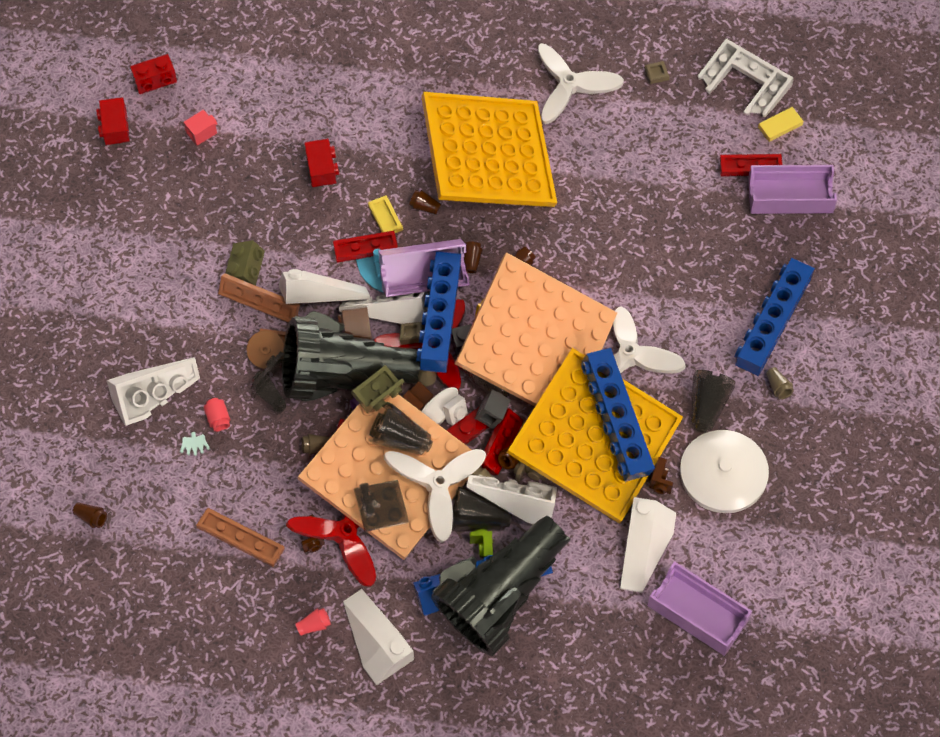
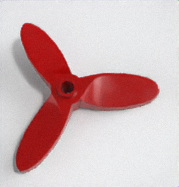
M463 299L456 300L452 329L459 327L464 317L465 302ZM400 333L383 334L374 339L375 342L384 343V346L418 350L423 345V343L401 345L399 341ZM449 352L446 373L436 372V375L445 387H454L459 391L461 387L460 372Z
M343 515L341 521L311 516H298L286 522L288 529L297 534L317 539L334 540L339 544L342 557L356 580L366 587L374 585L376 572L373 561L365 544L357 535V528L359 526L347 516Z

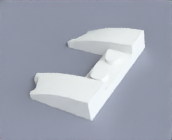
M725 39L698 75L699 80L703 79L707 84L706 91L709 94L719 85L732 68L762 84L763 86L743 112L747 116H750V113L763 114L762 117H766L793 85V77L728 39Z

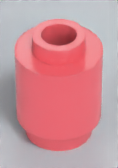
M218 398L209 399L203 407L209 426L215 432L229 428L231 419L224 400Z

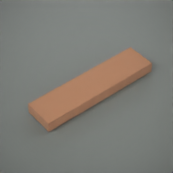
M226 273L221 276L219 295L286 322H290L292 317L298 316L300 303L286 304L283 296Z
M210 508L206 509L196 525L198 529L274 567L285 549L283 545Z

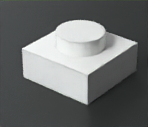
M460 395L443 406L446 422L452 426L468 415L465 398Z

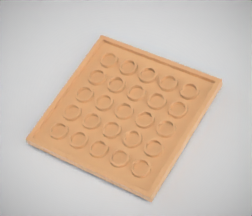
M505 253L456 359L455 365L536 406L572 348L585 356L587 353L602 350L617 312L518 258Z
M398 394L394 398L389 396L384 400L386 404L378 411L373 409L367 413L359 403L300 473L298 480L405 560L430 529L427 509L429 492L426 487L405 478L392 469L384 460V454L388 451L400 452L422 462L435 471H441L454 458L472 449ZM469 477L448 487L451 501L465 485Z

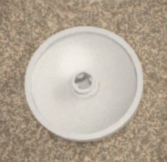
M715 430L704 433L688 445L681 459L680 478L686 493L698 505L713 512L735 513L747 509L762 496L768 482L769 469L763 451L754 441L738 432Z

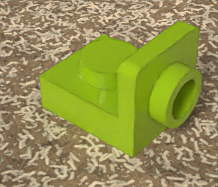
M477 529L470 532V544H479V557L485 558L486 556L493 555L492 531Z

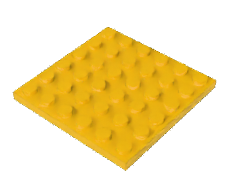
M423 92L421 98L438 200L555 207L557 198L537 101Z
M572 348L506 453L620 524L631 507L634 497L638 495L648 476L625 482L623 476L619 474L616 455H613L611 452L609 436L603 430V419L597 413L595 397L590 393L588 387L589 380L581 368L585 355ZM597 372L600 377L606 378L602 372ZM623 379L655 466L658 457L661 456L683 416ZM604 392L607 397L613 398L611 393ZM612 412L614 417L620 418L617 412ZM619 432L622 438L627 439V435L624 432ZM626 452L629 458L635 459L632 453Z

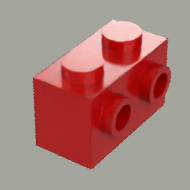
M168 54L130 66L139 95L177 82L175 70Z
M124 97L99 100L100 109H96L98 121H101L102 124L98 126L100 138L104 137L106 145L130 142Z
M329 138L304 142L312 187L336 184V175H339L338 164L333 163V158H336L334 146H330Z

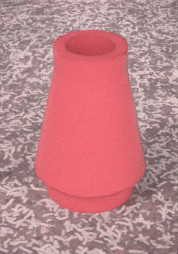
M317 608L295 624L299 634L302 636L327 629V626L331 625V621L324 608L320 610Z

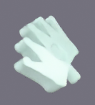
M192 432L191 437H183L180 452L183 453L186 448L187 455H190L192 449L194 456H196L198 448L203 454V447L205 446L207 450L210 447L203 434L196 437V433Z

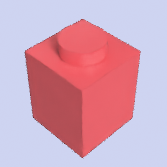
M205 110L184 121L186 133L197 146L217 134V122Z

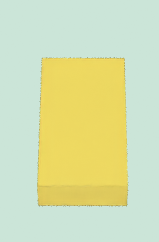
M791 107L759 123L758 128L770 142L802 126L804 121L795 109Z
M387 195L368 202V207L381 233L394 230L395 233L403 231V227Z

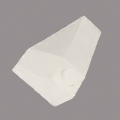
M298 269L283 272L279 281V288L286 304L370 299V294L364 286Z
M430 291L386 297L383 293L377 296L376 300H372V297H370V299L343 301L339 306V312L345 309L367 306L369 318L399 324L422 322L423 312L428 310V307H424L426 294L430 295Z
M193 357L127 373L107 380L112 402L124 425L127 426L148 418L152 415L150 412L159 404L164 406L168 403L167 398L175 392L181 393L200 379L196 360Z
M469 475L467 488L523 521L534 525L545 516L552 518L557 487L528 481V485H520L516 480L512 479L502 483L493 477Z
M637 497L633 499L620 585L622 590L643 592L674 534L676 512L656 500Z
M362 589L343 601L363 668L376 685L414 660L412 648Z

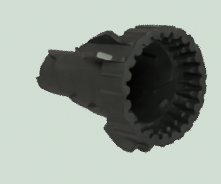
M311 311L305 317H292L288 324L282 358V383L286 398L311 401L335 393L337 388L354 389L355 386L362 384L385 365L398 380L403 379L404 383L416 384L419 381L420 361H417L418 350L387 347L384 346V343H378L371 339L353 337L354 335L341 333L345 328L343 323L316 311Z
M545 516L526 531L519 540L515 537L507 547L499 550L490 559L482 562L477 567L476 558L471 556L443 570L440 573V584L433 590L432 600L444 617L469 642L483 653L494 656L510 639L508 631L516 612L526 603L529 593L541 580L540 577L556 561L555 556L571 539L565 535L561 527L551 517Z

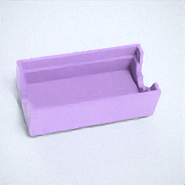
M751 165L748 176L751 214L833 213L837 202V194L832 193L834 165Z
M461 239L378 250L383 293L386 297L430 291L427 289L428 277L433 276V272H430L431 259L435 260L436 251L461 254L458 287L470 285L469 276L464 264L466 244Z
M675 561L669 568L661 586L657 590L654 589L649 596L647 605L723 656L726 655L748 623L752 613L750 609Z

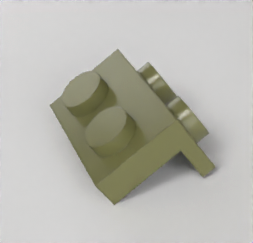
M253 240L233 243L225 273L256 286L265 251Z
M385 365L356 387L351 394L367 413L373 409L378 411L386 404L384 400L389 396L394 398L402 392L401 386L405 381L403 379L398 380Z

